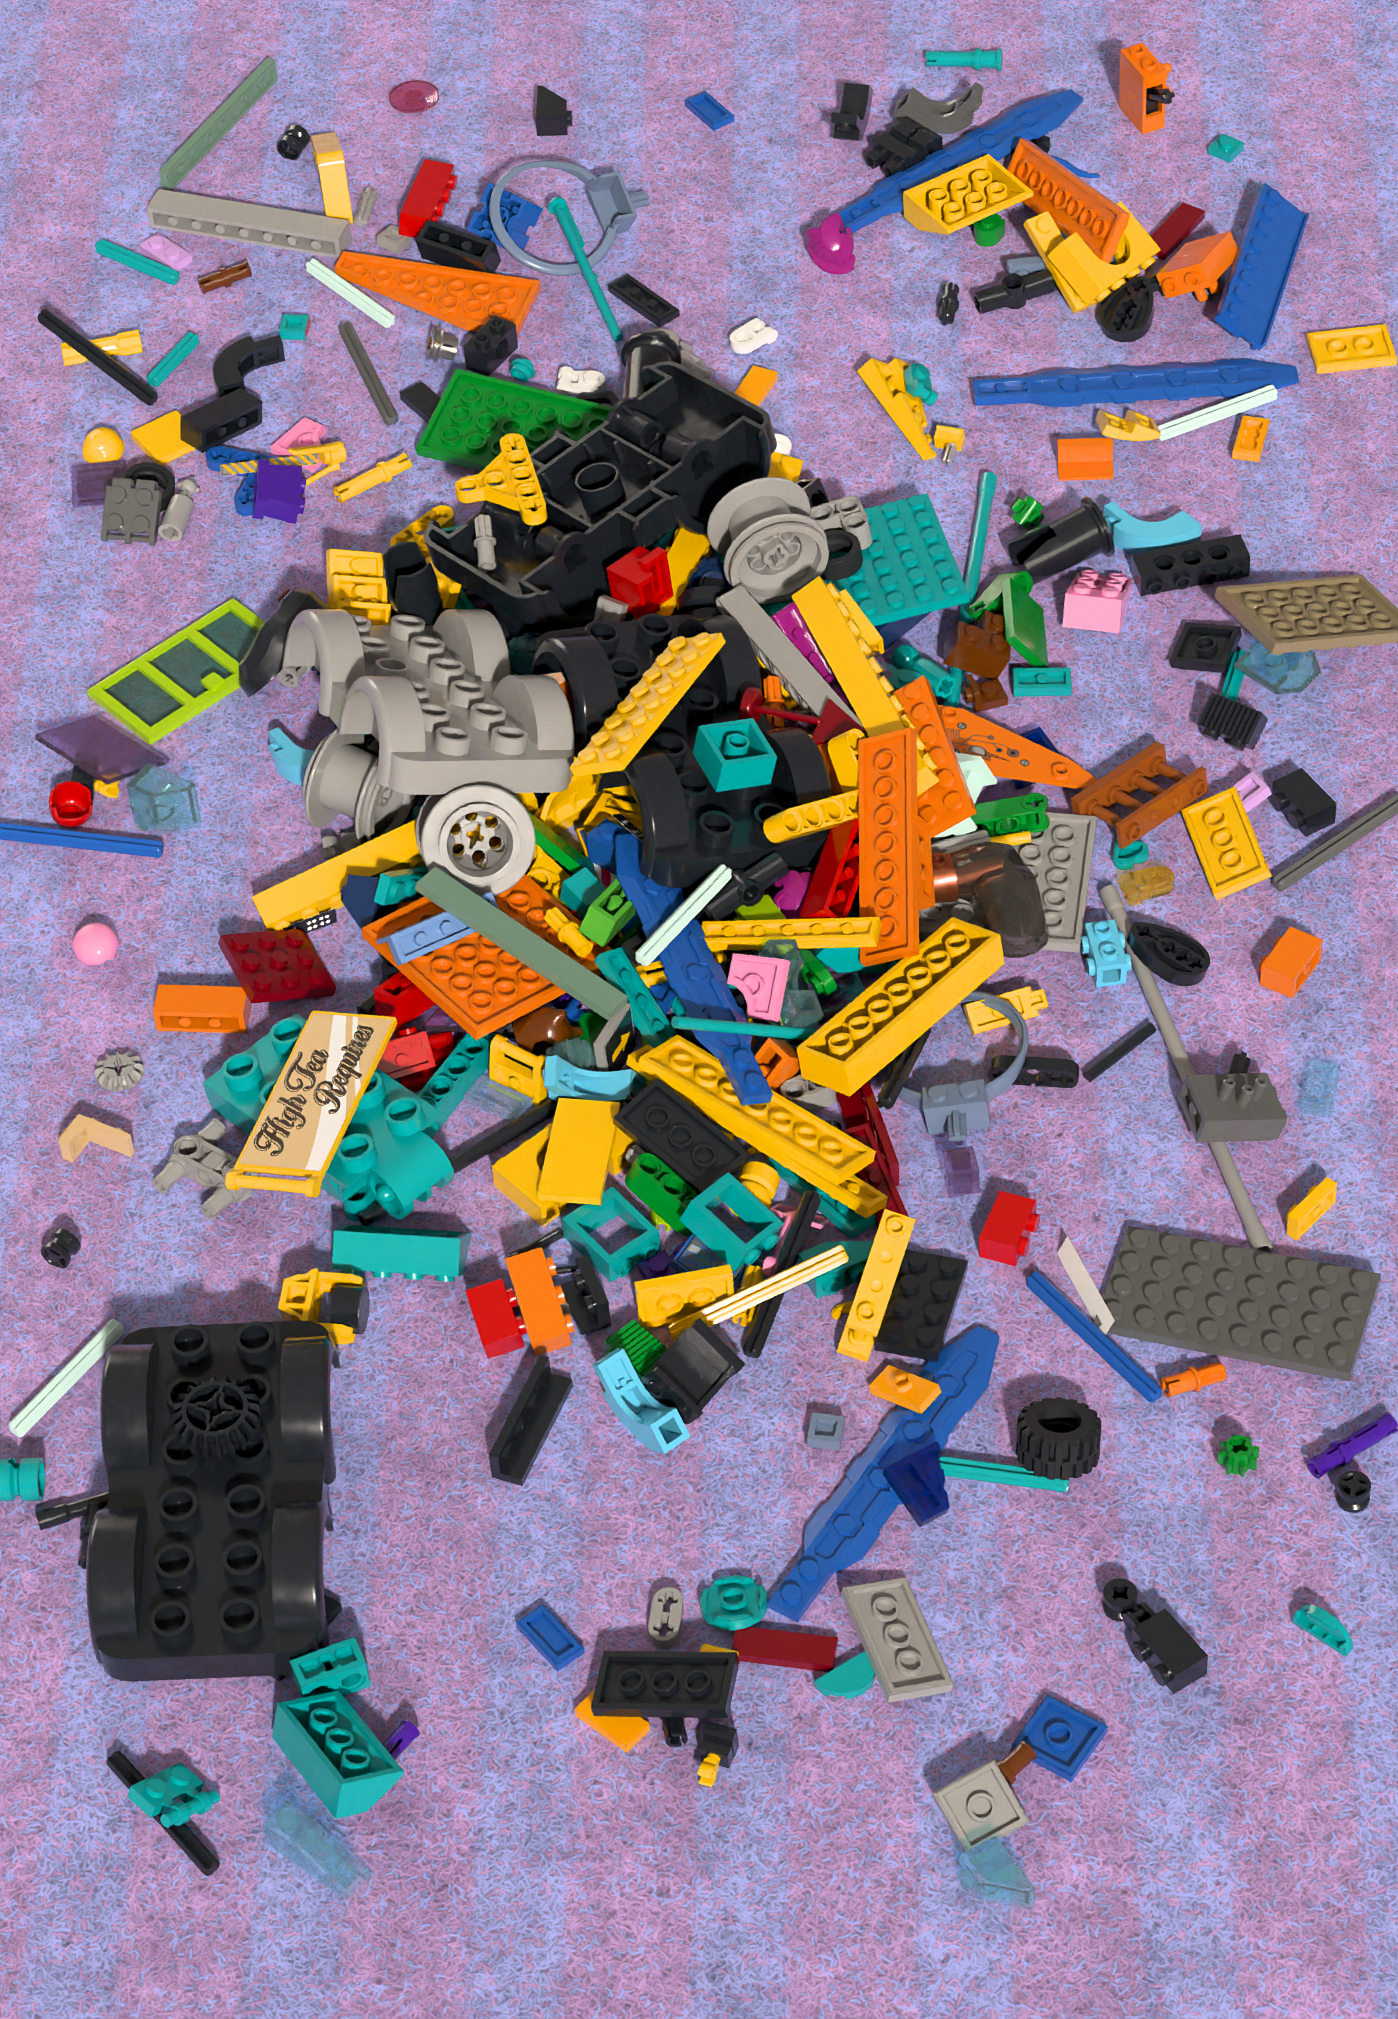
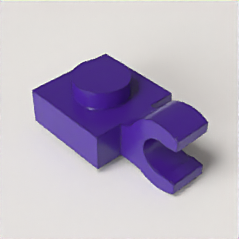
M686 1242L678 1245L670 1256L663 1250L637 1264L639 1273L645 1280L680 1274L669 1264Z

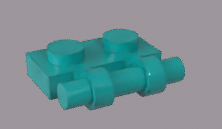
M181 1762L132 1785L127 1796L150 1818L162 1813L163 1815H161L160 1820L162 1825L167 1828L172 1825L180 1826L188 1822L190 1816L196 1813L202 1815L210 1811L213 1805L220 1801V1795L216 1790L202 1791L204 1782Z

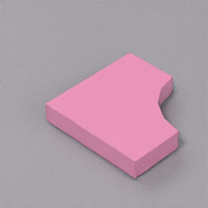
M304 417L270 446L271 453L279 457L294 456L292 453H289L290 448L321 445V438L326 433L325 426ZM319 453V464L302 466V468L314 472L320 465H322V462L319 458Z
M733 953L727 984L737 987L744 994L747 1003V1017L779 1022L790 961Z

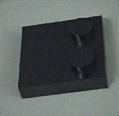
M1186 622L1170 658L1171 667L1183 670L1227 673L1233 653L1236 651L1242 636L1241 627Z

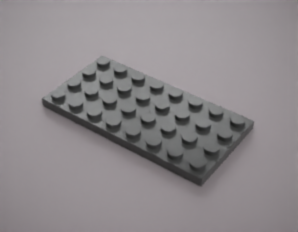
M1128 1226L1103 1295V1300L1115 1320L1107 1333L1351 1381L1381 1284V1274ZM1096 1315L1094 1321L1097 1327L1102 1325L1098 1315Z

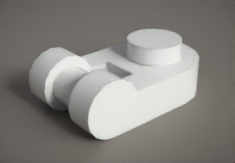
M755 318L731 333L730 347L736 353H750L765 343L770 344L774 342L778 337V332L772 327H766L765 323L759 318Z
M568 366L559 369V380L556 386L558 394L579 395L584 392H602L606 387L605 376L598 371H576Z

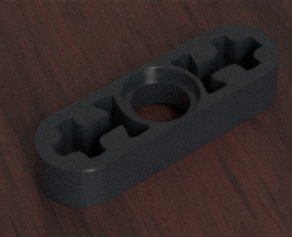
M998 1055L993 1057L989 1062L988 1078L990 1081L1001 1076L1011 1066L1016 1056ZM1026 1057L1023 1067L1012 1085L1031 1086V1084H1035V1086L1073 1088L1078 1084L1079 1065L1070 1059ZM1027 1070H1037V1071H1040L1041 1073H1040V1074H1036V1075H1032V1074L1027 1073L1026 1071H1027Z

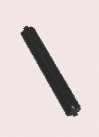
M930 1028L899 1054L877 1096L879 1108L884 1107L887 1110L893 1108L931 1033Z
M115 1751L112 1756L107 1758V1766L129 1790L132 1785L145 1780L143 1775L121 1751ZM162 1813L154 1816L153 1818L202 1873L210 1876L219 1868L220 1862L185 1823L180 1826L172 1825L167 1828L161 1823Z

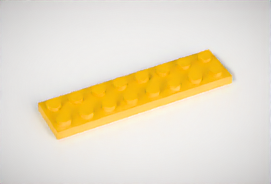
M704 632L695 637L684 638L680 636L672 639L665 651L656 658V662L651 668L644 672L643 678L638 684L631 688L625 700L618 704L612 716L605 720L599 732L591 737L590 743L578 753L577 759L570 766L573 776L580 777L624 770L726 643L722 633L709 634Z
M679 1035L672 1037L639 1058L638 1068L647 1072L653 1078L657 1077L660 1081L674 1088L675 1091L684 1094L699 1103L700 1106L711 1110L725 1121L743 1129L752 1137L758 1138L773 1147L774 1150L785 1154L801 1166L820 1175L828 1182L839 1185L874 1162L875 1150L771 1090L773 1096L770 1103L741 1106L719 1059Z

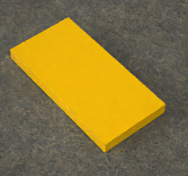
M1236 786L1181 810L1216 899L1223 898L1272 877Z
M558 1098L537 1192L539 1201L601 1205L617 1132V1126L613 1124V1117L621 1111L620 1102Z

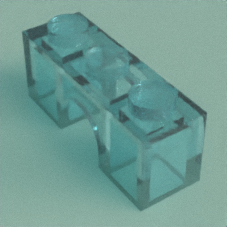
M768 940L758 956L790 961L780 1018L776 1024L778 1026L814 1029L824 1015L815 991L798 989V975L805 964L796 940Z

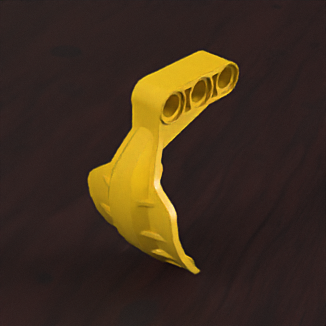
M592 775L572 776L568 788L560 792H551L534 816L558 835L565 829L586 820L602 793L612 794L614 798L625 801L630 798L631 791L628 786L603 789L601 793H595L596 782ZM535 844V853L531 862L532 868L527 876L542 887L565 909H570L560 899L563 881L571 876L548 856L541 847Z

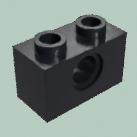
M493 316L464 344L466 369L480 375L490 376L518 348L516 324Z

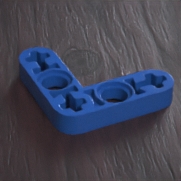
M223 446L212 447L205 454L208 468L220 472V465L276 458ZM255 472L234 474L246 477L234 498L236 512L242 516H251L254 488L251 487L254 486Z

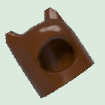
M553 1006L539 1008L513 1021V1031L518 1047L537 1056L544 1055L547 1057L561 1054L572 1041L583 1034V1030L570 1024L566 1017L567 1012L564 1009H557Z

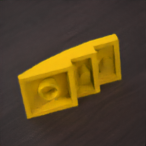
M338 549L327 550L326 573L329 609H343L350 615L365 617L372 622V625H390L391 604H387L386 578H383V553Z

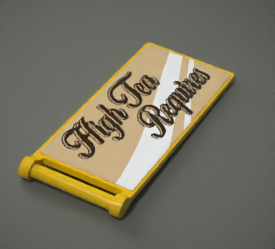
M324 1011L311 1012L234 1168L228 1171L226 1175L225 1185L228 1190L238 1191L240 1188L304 1193L306 1197L312 1198L319 1196L322 1180L398 1024L396 1017ZM244 1172L276 1174V1175H287V1176H298V1177H309V1178H307L306 1181H303V1180H292V1179H282V1178L249 1176V1175H244Z

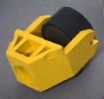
M314 1268L306 1274H297L284 1279L278 1309L283 1321L301 1320L321 1324L327 1329L329 1337L332 1338L335 1344L346 1345L354 1343L355 1334L362 1335L365 1332L369 1317V1292L363 1283L362 1277L346 1273L319 1272L318 1268ZM324 1292L333 1293L331 1323H318Z

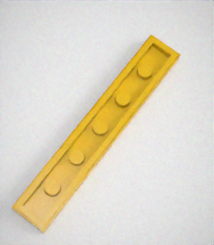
M880 917L702 921L701 928L705 934L704 939L710 951L877 947L882 924Z

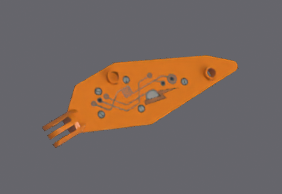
M845 702V704L848 706V708H849L854 714H856V712H855V710L853 709L851 703H850V702ZM938 705L954 751L956 753L981 756L994 776L1084 790L1098 780L1074 761L967 710Z

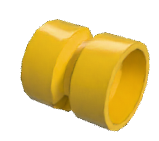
M757 1161L746 1163L742 1167L737 1180L769 1209L772 1204L771 1200L779 1187L780 1176L776 1170L765 1163ZM729 1207V1209L731 1210V1212H732L734 1215H736L737 1217H739V1216Z

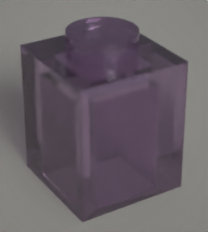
M973 1146L942 1151V1175L948 1198L980 1193L979 1166Z

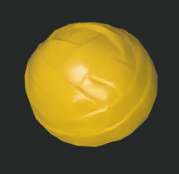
M100 427L86 435L82 446V456L91 465L107 466L117 462L123 456L125 444L116 431L108 427Z

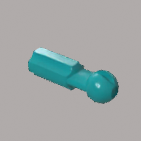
M903 644L893 651L892 663L898 670L907 669L924 675L929 680L933 694L936 696H941L945 699L952 695V691L957 685L953 675L933 661L923 658L912 645Z

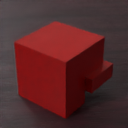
M639 546L607 567L611 597L629 604L627 612L639 619L645 614L657 613L660 611V605L674 596L667 551L659 546L653 551Z

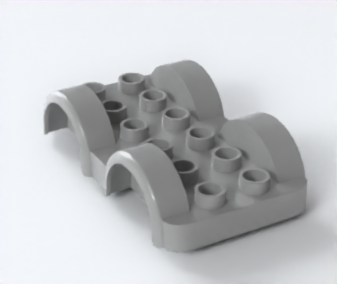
M307 609L301 611L293 620L285 642L282 668H288V666H315L320 672L319 713L331 718L339 728L338 735L372 734L379 742L377 782L379 785L399 793L438 795L449 794L459 788L472 785H489L508 793H550L566 790L571 783L572 771L570 766L574 762L575 746L574 727L565 693L558 682L550 676L511 675L506 638L501 625L491 612L483 609H448L440 614L434 625H425L423 619L412 615H395L391 618L390 625H372L369 619L358 615H350L343 609Z

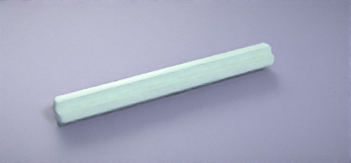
M312 258L306 262V271L383 327L389 328L395 324V316L317 259Z
M1268 385L1158 425L1161 432L1158 439L1159 441H1165L1275 401L1277 399V389L1273 385Z
M724 864L717 866L636 951L635 960L637 963L648 966L732 878L730 867H726Z
M115 1319L110 1320L9 1422L8 1426L11 1433L17 1437H23L124 1334V1326Z

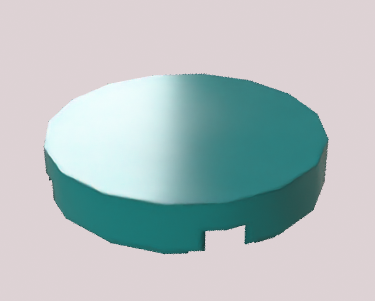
M732 1575L721 1577L715 1580L714 1585L709 1589L706 1587L702 1591L699 1600L703 1619L709 1625L721 1630L734 1631L748 1628L758 1623L766 1615L768 1608V1597L765 1587L761 1583L760 1586L754 1583V1579L747 1576Z

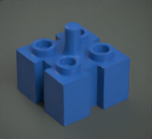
M488 182L480 199L484 203L481 212H474L467 230L504 248L496 237L490 220L489 205L495 185ZM504 189L500 199L501 220L510 238L524 251L530 238L525 235L529 225L535 227L543 208Z

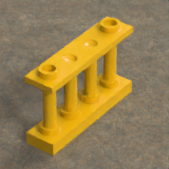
M887 1209L884 1210L836 1352L868 1362L916 1219Z

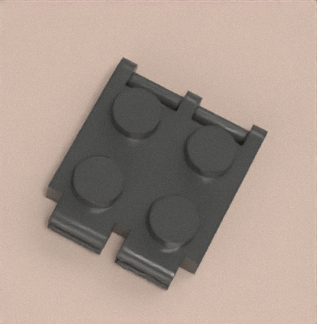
M113 477L112 487L106 486L101 541L107 542L108 539L123 540L126 544H131L132 541L149 543V546L156 545L162 492L157 491L158 482L137 479L136 489H134V480ZM110 531L125 532V535L110 534ZM134 533L149 534V537L134 536Z

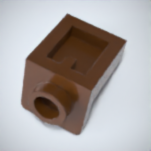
M972 674L966 675V687L962 688V694L965 703H971L975 713L1008 705V697L999 679L976 684Z

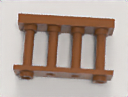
M1156 741L1071 798L1072 812L1075 815L1096 816L1116 828L1118 847L1123 850L1207 793L1206 768L1201 766L1189 775L1180 772L1167 764L1165 746ZM1162 774L1176 783L1168 789H1164L1150 780ZM1140 788L1155 798L1143 804L1129 796V794ZM1118 802L1133 812L1125 818H1121L1107 809Z

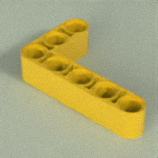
M336 132L311 135L314 160L320 176L325 215L327 217L349 220L350 224H353L344 158Z
M851 729L830 739L828 742V752L843 794L789 808L767 818L764 822L763 830L769 841L781 843L836 827L854 818L859 820L858 740L866 739L860 730Z

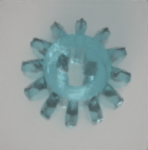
M574 1038L573 1040L565 1039L561 1043L555 1042L554 1047L547 1048L544 1055L546 1057L557 1055L571 1065L584 1070L594 1071L597 1067L595 1053L588 1040L580 1041L579 1038Z

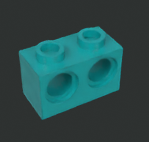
M355 1637L290 1660L294 1684L300 1698L338 1690L343 1696L370 1687L367 1664Z

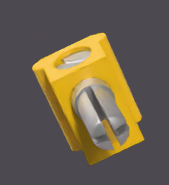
M937 425L934 435V446L946 449L942 463L944 465L946 463L951 465L955 451H961L965 442L964 429Z

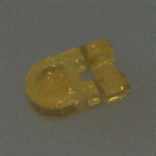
M1154 866L1123 874L1117 882L1120 889L1126 892L1125 899L1128 905L1135 906L1141 904L1144 900L1169 894L1174 888L1175 876L1173 871L1167 867Z

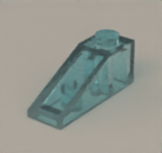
M286 1800L263 1823L268 1847L346 1901L370 1877V1873L319 1823Z

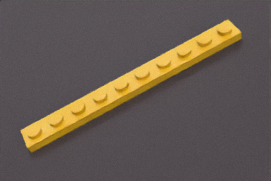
M648 1044L629 1054L626 1065L641 1076L653 1081L655 1078L638 1068L640 1056L654 1049ZM665 1084L711 1121L729 1130L735 1136L754 1146L758 1151L768 1155L783 1167L804 1178L808 1183L829 1194L833 1199L854 1210L855 1213L868 1218L886 1207L888 1196L855 1175H852L839 1185L828 1182L820 1175L801 1166L795 1160L774 1150L773 1147L758 1138L752 1137L748 1132L725 1121L721 1116L700 1106L699 1103Z

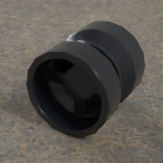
M290 126L277 143L279 154L286 159H298L303 149L309 144L310 136L308 132L301 126Z

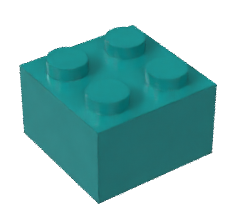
M753 718L698 727L693 755L716 792L771 784L777 756Z

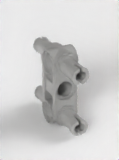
M212 1118L197 1135H185L178 1138L174 1143V1152L169 1156L168 1164L152 1179L153 1186L163 1194H166L182 1177H186L214 1192L201 1205L202 1213L210 1220H215L230 1203L234 1204L247 1200L253 1194V1189L240 1188L238 1191L226 1188V1175L228 1171L234 1168L238 1158L214 1146L219 1138L226 1133L224 1124L216 1118ZM244 1172V1175L259 1176L260 1174L254 1172Z

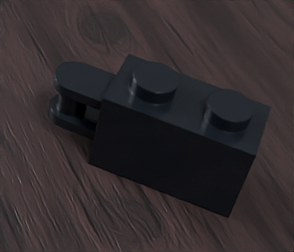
M1141 1602L1133 1612L1126 1611L1122 1614L1124 1624L1132 1632L1130 1648L1134 1657L1141 1663L1145 1662L1152 1669L1153 1677L1160 1686L1166 1685L1175 1694L1207 1674L1208 1655L1166 1609L1155 1614L1145 1602Z

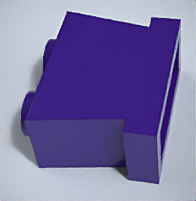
M259 459L254 477L252 518L263 520V517L267 516L296 524L298 514H303L305 507V498L301 497V494L305 492L306 478L302 477V466L269 465L270 461Z

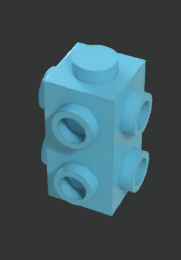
M1115 919L1085 923L1084 936H1080L1081 953L1088 956L1086 958L1088 976H1093L1096 987L1126 983L1127 971L1132 969L1129 953H1124L1123 931H1118Z

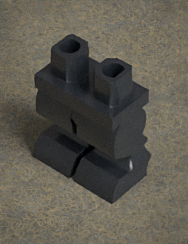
M908 116L900 118L898 124L891 127L890 133L885 132L880 137L877 136L872 140L873 149L866 153V164L873 169L882 164L883 173L886 177H890L925 160L928 154L943 149L942 136Z

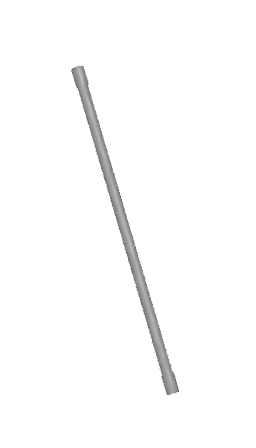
M1107 885L1101 889L1100 896L1112 920L1115 919L1118 931H1123L1126 953L1130 954L1132 967L1183 1083L1186 1075H1194L1196 1073L1151 970L1138 959L1127 943L1131 924L1125 912V906L1116 886ZM1208 1142L1245 1226L1246 1235L1252 1249L1271 1253L1273 1246L1264 1226L1260 1223L1226 1142Z

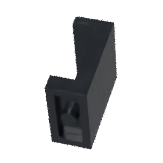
M698 1318L684 1327L640 1380L646 1385L647 1390L653 1396L659 1398L667 1407L676 1408L683 1422L689 1424L703 1414L702 1409L725 1382L742 1369L745 1363Z

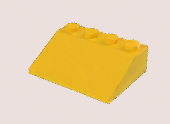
M987 154L904 191V218L918 230L948 235L1032 197L1033 191L992 156Z

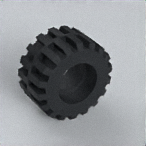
M1056 1397V1399L1044 1398L1042 1401H1034L1030 1403V1406H1025L1021 1414H1019L1017 1422L1016 1455L1019 1464H1023V1468L1027 1471H1033L1034 1475L1044 1476L1051 1480H1069L1072 1477L1076 1479L1082 1477V1474L1090 1473L1092 1467L1097 1466L1100 1456L1101 1419L1097 1417L1098 1413L1093 1409H1089V1406L1085 1403H1078L1077 1400H1067L1062 1397Z

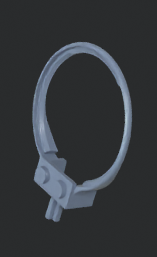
M553 160L532 161L510 169L498 180L491 194L489 215L496 237L506 251L517 261L544 274L570 276L582 273L578 262L567 265L543 262L524 252L510 238L504 228L500 215V199L507 183L514 176L525 170L548 167L565 171L589 186L590 189L587 192L605 234L601 246L587 258L591 268L596 266L606 256L616 234L629 231L637 218L635 208L648 206L649 195L644 191L629 194L620 171L602 174L597 177L587 169L569 162Z
M972 991L960 1003H973L983 1000L981 1003L1003 1014L1013 1024L1019 1042L1017 1055L1011 1066L1001 1076L985 1084L984 1079L935 1085L922 1087V1093L912 1091L903 1086L898 1096L901 1101L924 1111L929 1136L948 1133L949 1141H955L956 1145H962V1140H967L968 1130L991 1127L989 1104L993 1099L1006 1091L1016 1080L1025 1062L1029 1045L1028 1028L1018 1010L1002 998L979 991ZM888 1064L879 1071L884 1082L890 1073Z

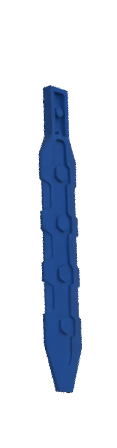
M1070 89L1027 101L1005 113V116L989 125L977 128L966 134L965 138L947 148L939 149L926 156L925 160L905 171H899L882 180L876 185L870 195L837 212L840 214L845 226L843 233H847L846 228L849 227L852 233L885 215L903 211V192L987 154L998 161L1016 149L1020 138L1030 141L1058 128L1083 102V97Z
M1252 359L1217 360L1213 363L1184 364L1179 362L1163 363L1160 366H1110L1107 369L1046 370L1028 377L973 380V395L975 406L1032 403L1048 407H1072L1090 403L1114 402L1115 404H1125L1143 400L1168 399L1169 401H1177L1196 397H1238L1268 385H1273L1275 389L1299 383L1296 366Z
M634 834L616 835V877L627 899L632 902L643 924L642 930L648 940L685 901L682 896L684 892L682 888L664 887L655 883L651 878L642 875L640 862L643 842ZM693 918L658 955L664 967V974L671 988L675 989L687 1013L685 1017L749 1023L743 1009L738 1007L726 983L727 977L721 965L716 963L704 939L705 934L699 922ZM692 1030L696 1039L719 1059L741 1106L770 1103L773 1093L750 1049L753 1035Z
M977 1326L943 1349L938 1362L929 1361L918 1376L939 1384L941 1394L922 1414L900 1405L896 1411L889 1414L880 1426V1432L862 1457L857 1458L845 1474V1480L827 1504L820 1507L805 1527L804 1554L768 1601L769 1609L798 1622L834 1573L864 1558L880 1536L879 1531L897 1506L903 1504L914 1489L915 1481L932 1458L937 1457L948 1442V1436L967 1411H971L988 1388L1000 1335Z

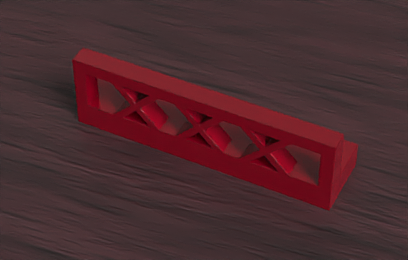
M866 1082L850 1097L837 1093L836 1102L845 1128L869 1123L888 1167L889 1174L892 1176L895 1186H899V1162L870 1082Z

